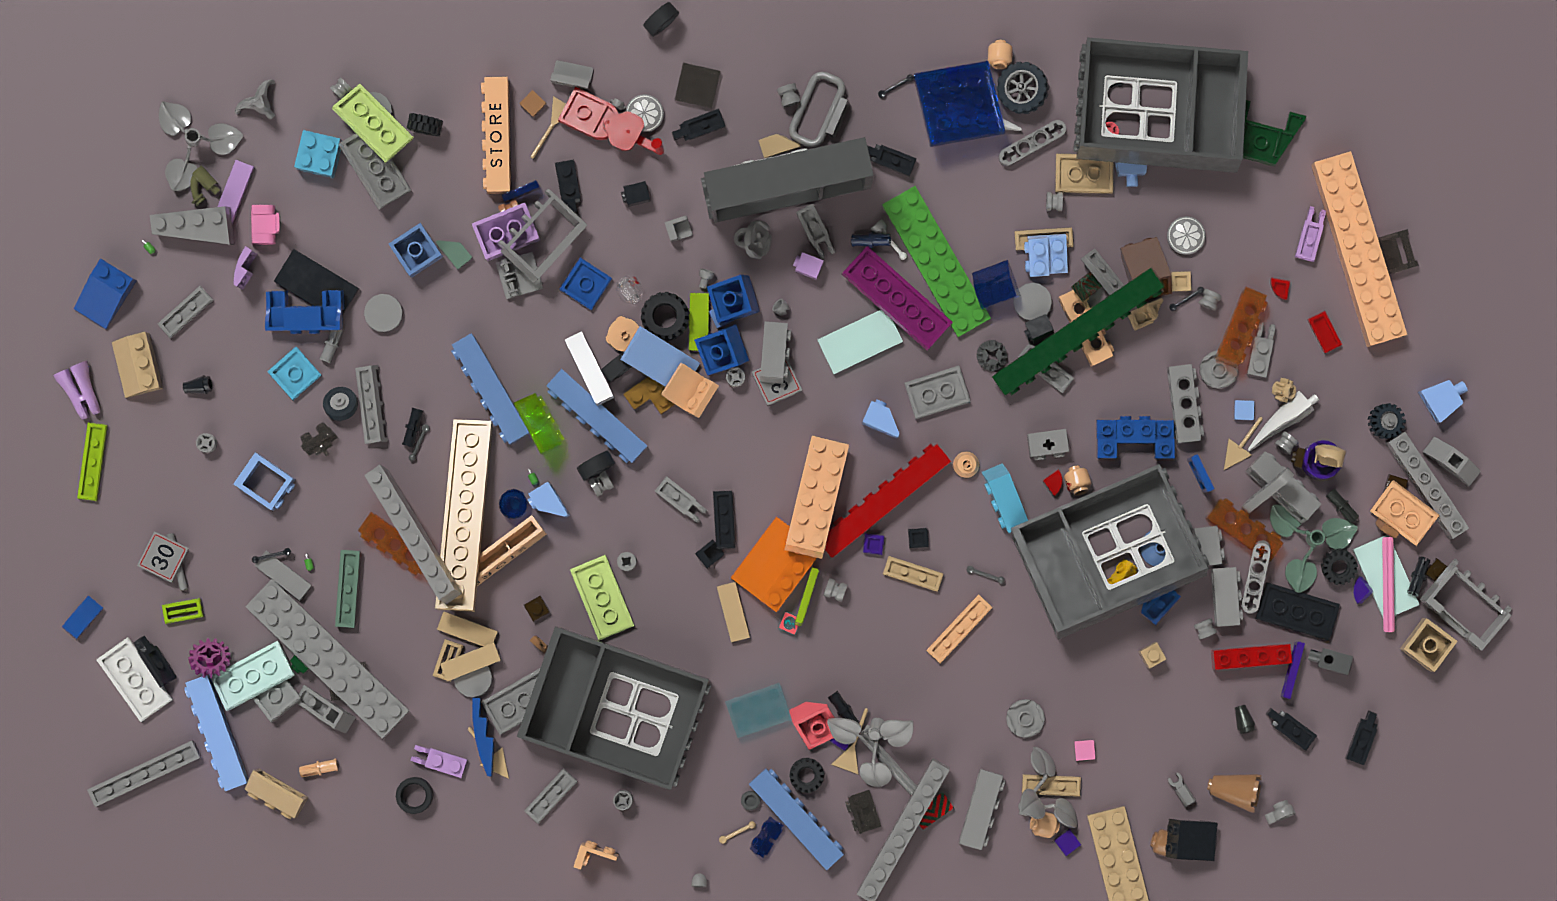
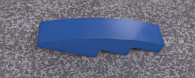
M472 698V718L479 756L487 776L492 777L495 738L487 737L488 718H481L482 699Z

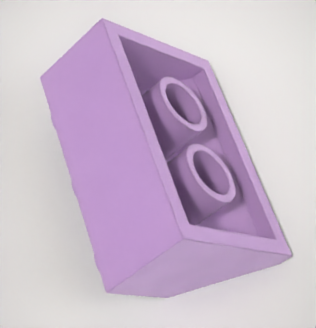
M526 203L472 223L487 261L504 255L500 252L502 248L498 245V242L502 240L508 244L514 237L510 234L509 230L514 228L519 232L526 224L521 218L524 214L530 219L532 218ZM534 222L510 246L513 251L541 240Z

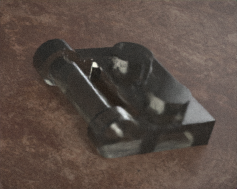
M1408 229L1378 238L1389 275L1419 266L1418 261H1415L1409 242ZM1397 238H1401L1408 261L1406 264H1403L1396 241Z

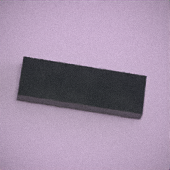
M713 491L716 549L735 548L732 491Z

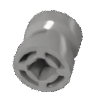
M795 83L777 89L778 94L783 96L781 101L783 108L801 102L800 97L794 93L797 90Z
M606 471L600 473L599 477L588 480L597 497L602 495L603 491L614 488Z
M829 578L823 596L828 598L834 596L837 601L842 602L848 584H838L834 579Z
M621 790L614 796L613 803L617 809L626 810L632 805L633 796L629 791Z

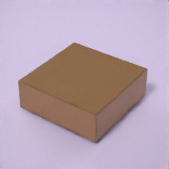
M532 90L519 104L534 117L546 105V102Z

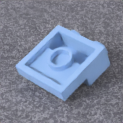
M1066 234L1027 236L1028 242H1024V251L1028 253V261H1025V271L1029 272L1030 277L1068 273Z

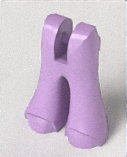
M87 361L53 375L56 382L68 395L82 420L89 418L85 403L88 404L93 415L100 413L99 403L91 385ZM71 372H72V374L74 375V377H75V379H76V382H77V384H78V386H79V388H80V390H81L82 395L79 393L78 389L76 388V385H75V383H74V381H73Z

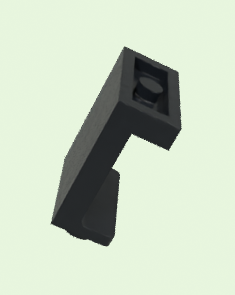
M1169 819L1167 844L1165 847L1166 857L1181 860L1215 861L1218 823L1204 820Z

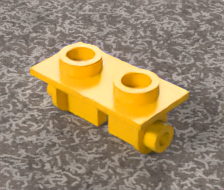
M1123 559L1116 566L1112 576L1107 579L1108 583L1114 584L1135 575L1137 567L1132 562Z

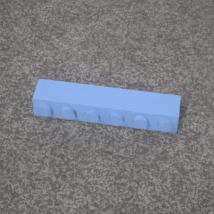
M206 675L205 678L199 677L186 682L187 687H184L187 697L192 700L193 705H191L194 716H198L200 722L198 723L200 733L205 735L206 741L204 744L207 752L212 754L211 764L213 769L219 773L218 783L221 789L224 788L225 791L248 783L247 773L210 676Z

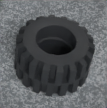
M659 292L654 296H650L645 301L641 310L642 325L644 329L662 340L670 341L677 339L688 327L689 311L683 299L676 294ZM663 305L671 306L677 315L675 323L668 328H662L654 321L656 309Z

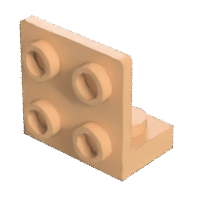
M680 363L661 395L689 414L699 418L719 385L704 378L685 364Z
M587 840L586 843L582 842L574 868L581 870L583 866L588 864L590 853L587 852L617 861L619 854L615 853L616 850L605 846L602 849L597 847V843Z

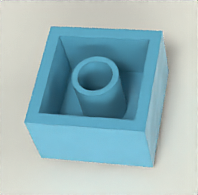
M303 130L294 168L304 172L335 178L341 148L338 144L342 140Z

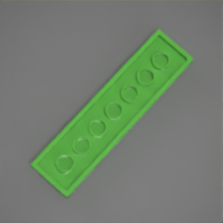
M916 186L882 204L944 315L953 322L951 327L957 338L990 320L989 313Z

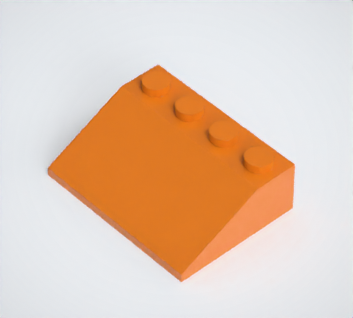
M777 516L731 576V579L775 612L779 610L817 559L816 557L784 550L790 526Z

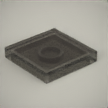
M683 63L675 101L712 109L720 71Z

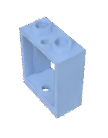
M254 453L234 482V485L268 509L274 511L275 508L279 509L283 504L284 499L282 498L286 492L289 494L293 490L295 478L260 454ZM260 463H263L286 479L271 503L245 486Z

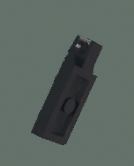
M716 109L684 121L679 125L680 129L672 132L674 141L683 137L685 141L693 140L726 126L720 110Z
M876 144L875 148L867 145L869 156H871L870 161L910 177L917 158L884 145Z
M574 159L556 162L555 167L561 200L566 205L568 204V207L574 213H578L576 203L580 202L581 197Z
M145 635L134 642L140 658L159 687L176 679L177 676L157 645L150 644Z
M1270 708L1266 713L1267 716L1274 720L1271 724L1275 729L1305 751L1317 737L1315 733L1287 712L1281 710L1278 714Z
M1368 710L1365 719H1360L1345 759L1365 765L1377 733L1376 728L1378 724L1374 723L1377 716L1376 713Z

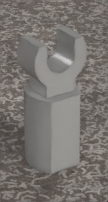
M1177 772V782H1172L1170 778H1167L1171 786H1175L1176 789L1174 791L1186 807L1196 801L1186 783H1182V776Z

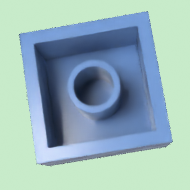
M421 223L389 243V246L411 278L443 258V255Z

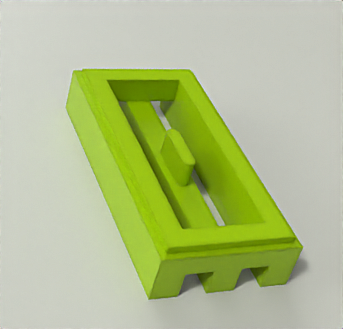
M201 598L162 605L165 624L204 617ZM192 603L197 604V607L167 612V608ZM198 610V614L168 619L169 615Z

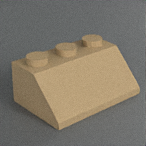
M142 332L112 342L125 398L163 389L150 333Z
M261 769L253 770L245 787V790L248 791L247 795L256 800L258 798L264 800V805L273 810L276 807L282 811L281 815L288 819L292 817L297 818L309 798Z

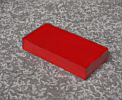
M1326 311L1307 319L1324 354L1342 345Z

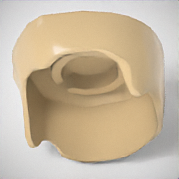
M1326 444L1315 446V463L1319 460L1323 465L1342 467L1346 450Z

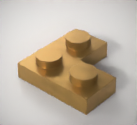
M650 377L645 378L623 394L634 410L648 400L653 402L660 414H663L675 405L661 395L665 386Z

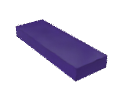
M1296 641L1294 643L1291 654L1292 663L1288 666L1281 697L1291 699L1305 646L1303 642Z

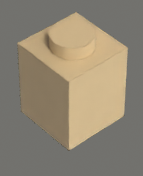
M1157 642L1138 651L1146 667L1149 669L1166 660Z

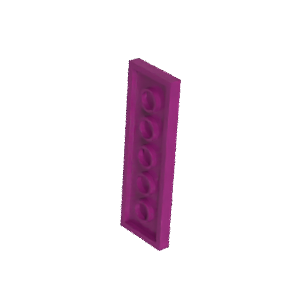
M868 246L841 274L927 351L953 323Z

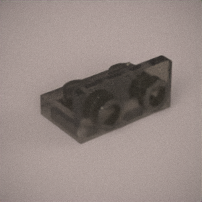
M869 789L847 796L849 801H846L845 804L848 813L853 812L854 820H851L854 831L858 830L859 834H862L863 832L881 827Z

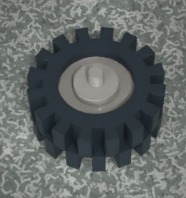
M1391 403L1374 407V410L1370 411L1372 415L1368 416V420H1371L1368 426H1372L1369 430L1375 432L1373 435L1379 436L1381 439L1393 438L1401 434V430L1405 428L1402 424L1406 423V419H1402L1405 414L1400 413L1402 409L1396 408L1397 405H1391Z

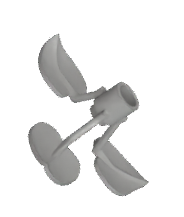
M164 101L160 105L159 122L162 130L171 136L177 135L181 130L185 133V141L188 144L185 162L182 159H173L167 164L165 169L166 179L173 191H181L190 187L192 173L197 169L196 165L188 163L191 148L197 146L201 140L210 142V148L214 153L226 155L231 153L243 138L239 130L227 124L211 126L208 130L210 138H206L204 135H200L199 131L195 128L184 129L191 122V115L187 108Z
M830 718L827 721L833 738L843 744L854 743L857 737H862L868 731L869 737L875 740L872 763L865 762L861 765L860 776L870 786L883 787L891 780L892 771L884 763H875L878 741L883 737L884 740H888L889 744L894 747L906 745L912 737L913 720L884 721L881 718H874L871 720L870 726L866 725L862 732L861 725L851 719Z
M1033 747L1031 763L1033 768L1043 775V778L1034 790L1026 789L1023 791L1018 805L1019 814L1042 819L1045 816V809L1054 808V815L1059 822L1068 827L1076 828L1077 817L1070 802L1059 798L1056 800V804L1044 806L1041 799L1037 796L1036 792L1048 776L1053 777L1055 775L1056 768L1053 759L1047 752L1038 747Z

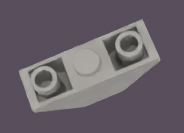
M1433 437L1423 451L1424 454L1467 486H1470L1481 472L1469 458L1436 437Z

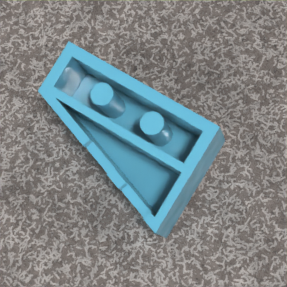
M1003 463L983 471L982 475L986 482L984 484L988 495L991 494L993 498L991 504L994 511H998L1000 515L998 518L999 524L1002 529L1005 528L1010 533L1012 527L1028 521L1010 473Z

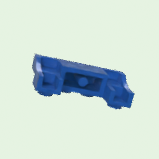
M344 290L322 291V306H288V291H267L265 331H290V334H301L302 330H309V334H319L320 330H342Z
M1120 416V420H1096L1097 459H1116L1117 444H1154V459H1175L1174 420H1151V416H1139V420H1131V416Z

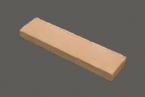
M978 594L926 651L941 663L993 607Z

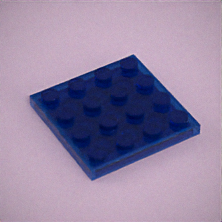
M988 61L914 73L913 78L930 147L1005 134V127Z

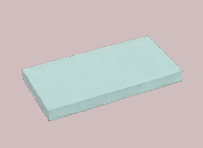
M882 310L817 340L833 374L903 342L893 320Z
M1388 534L1352 549L1366 582L1373 590L1372 595L1382 618V538L1389 537ZM1394 548L1395 616L1420 604L1416 596H1412L1413 592L1411 594L1407 593L1410 582Z
M276 641L227 667L226 672L220 671V676L214 674L211 680L225 710L229 711L295 676L280 642Z

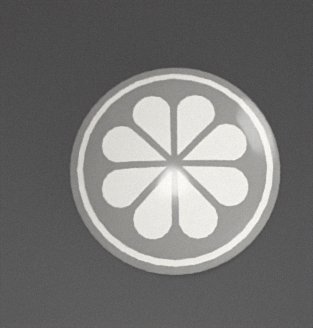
M638 95L631 99L626 107V111L632 112L643 119V133L654 131L663 120V107L651 95Z
M1188 216L1180 217L1169 226L1167 240L1176 253L1184 255L1193 254L1203 246L1205 230L1197 219Z

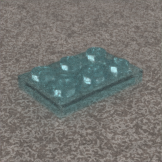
M780 683L725 701L737 738L791 720Z

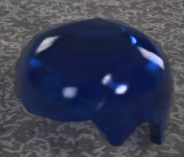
M511 489L501 495L498 505L504 517L517 519L526 512L528 502L522 491Z

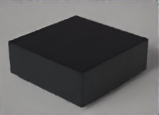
M927 528L908 529L909 548L929 547Z

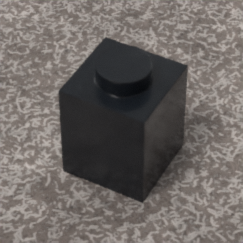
M646 181L623 186L624 191L621 192L623 203H627L628 207L651 202Z
M1046 314L1025 323L1026 330L1024 334L1028 341H1032L1034 346L1054 334V329Z

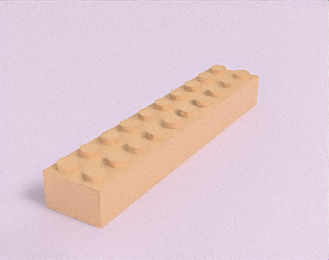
M1352 152L1314 162L1311 164L1324 209L1326 210V216L1366 346L1370 347L1406 336L1405 325Z

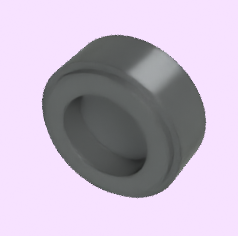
M747 791L741 797V804L746 810H754L760 804V797L754 791Z

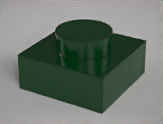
M296 655L291 658V667L298 674L301 672L306 674L310 670Z

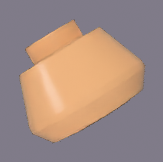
M961 452L953 461L954 471L961 477H972L979 469V460L971 452Z

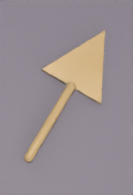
M1262 417L1258 418L1240 445L1228 439L1224 470L1251 456L1242 447L1262 421Z
M468 727V731L475 738L474 731L471 727ZM502 747L494 753L493 772L509 779Z

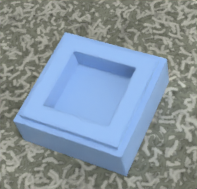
M1235 400L1234 420H1254V401Z

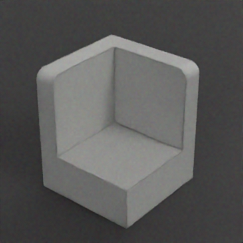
M687 216L665 222L671 242L692 236Z

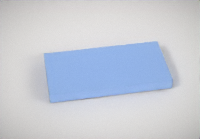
M639 326L620 359L665 387L680 363L685 364L694 371L700 365L695 359Z

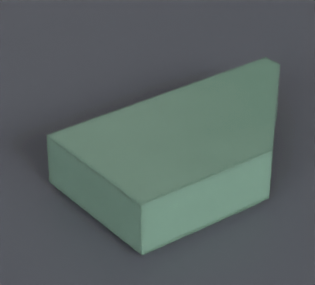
M436 241L437 245L458 270L473 258L460 242Z

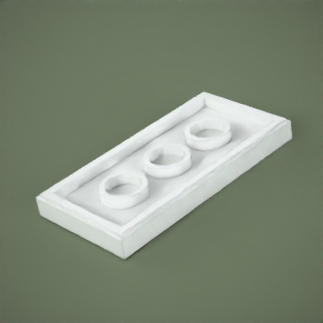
M129 637L97 659V662L140 722H143L173 700L164 686H158Z

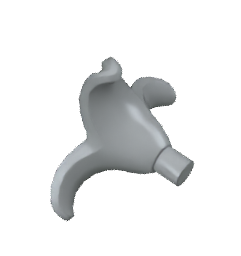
M270 79L260 84L255 96L246 98L238 103L235 113L240 114L242 109L249 108L265 114L269 120L272 119L275 114L271 110L267 98V90L270 85L275 84V81Z

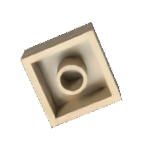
M1422 618L1400 649L1430 672H1435L1458 641L1429 619Z

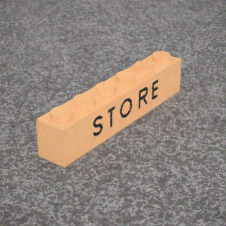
M484 77L485 82H481V93L485 94V101H482L481 104L482 113H485V120H482V132H486V139L482 140V149L486 151V159H483V170H486V178H483V189H487L488 194L511 193L508 77Z
M531 515L480 553L477 586L547 535L535 517Z

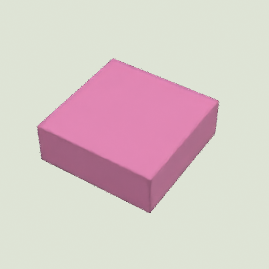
M1094 740L1074 741L1076 761L1095 759Z

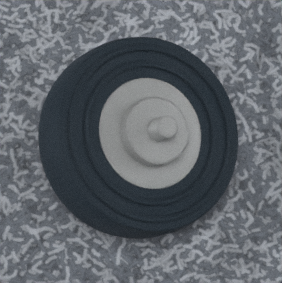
M336 387L325 395L323 408L331 419L343 421L355 414L358 408V400L351 389Z

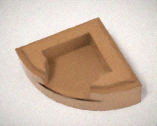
M1380 518L1375 522L1377 527L1389 536L1397 538L1399 535L1398 531Z
M537 635L533 636L529 641L543 653H546L548 646Z

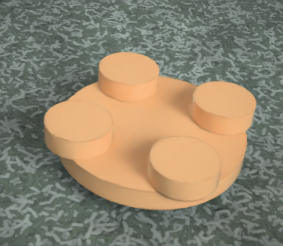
M620 316L609 327L606 341L616 350L624 352L639 326L635 321Z

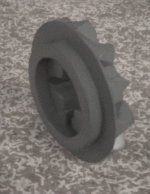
M996 340L982 343L977 350V361L986 370H998L1007 360V350L1002 343ZM997 349L998 351L995 356L999 361L991 359L986 362L989 356L986 350L993 352Z

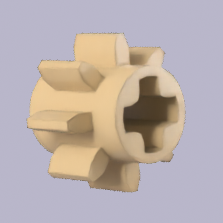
M1281 378L1280 382L1276 381L1273 384L1272 393L1275 395V399L1287 403L1288 398H1294L1296 386L1293 385V381Z

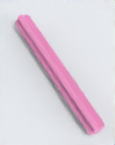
M1383 537L1384 632H1394L1393 537Z

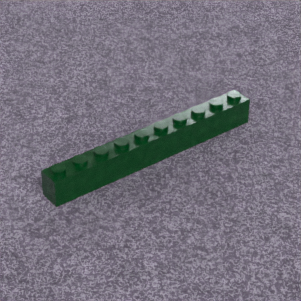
M1150 267L1001 369L992 378L1004 395L1009 393L1012 396L1020 390L1019 386L1025 382L1028 385L1036 379L1035 375L1040 371L1042 374L1046 373L1052 368V363L1055 361L1060 363L1068 357L1066 355L1068 352L1073 350L1075 353L1081 349L1084 341L1089 339L1091 342L1097 338L1100 330L1104 328L1107 331L1115 325L1114 321L1119 317L1122 320L1132 314L1130 312L1131 309L1134 307L1139 309L1148 303L1146 301L1147 298L1150 296L1155 298L1164 292L1162 290L1165 286L1153 267Z

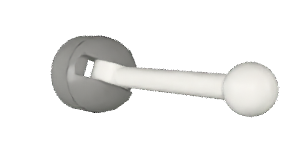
M881 219L870 229L874 234H886L887 225ZM891 239L889 242L898 252L899 258L905 260L907 254L902 252Z

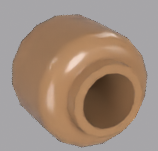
M1160 829L1158 832H1154L1150 846L1154 853L1166 857L1165 847L1168 832L1167 830Z

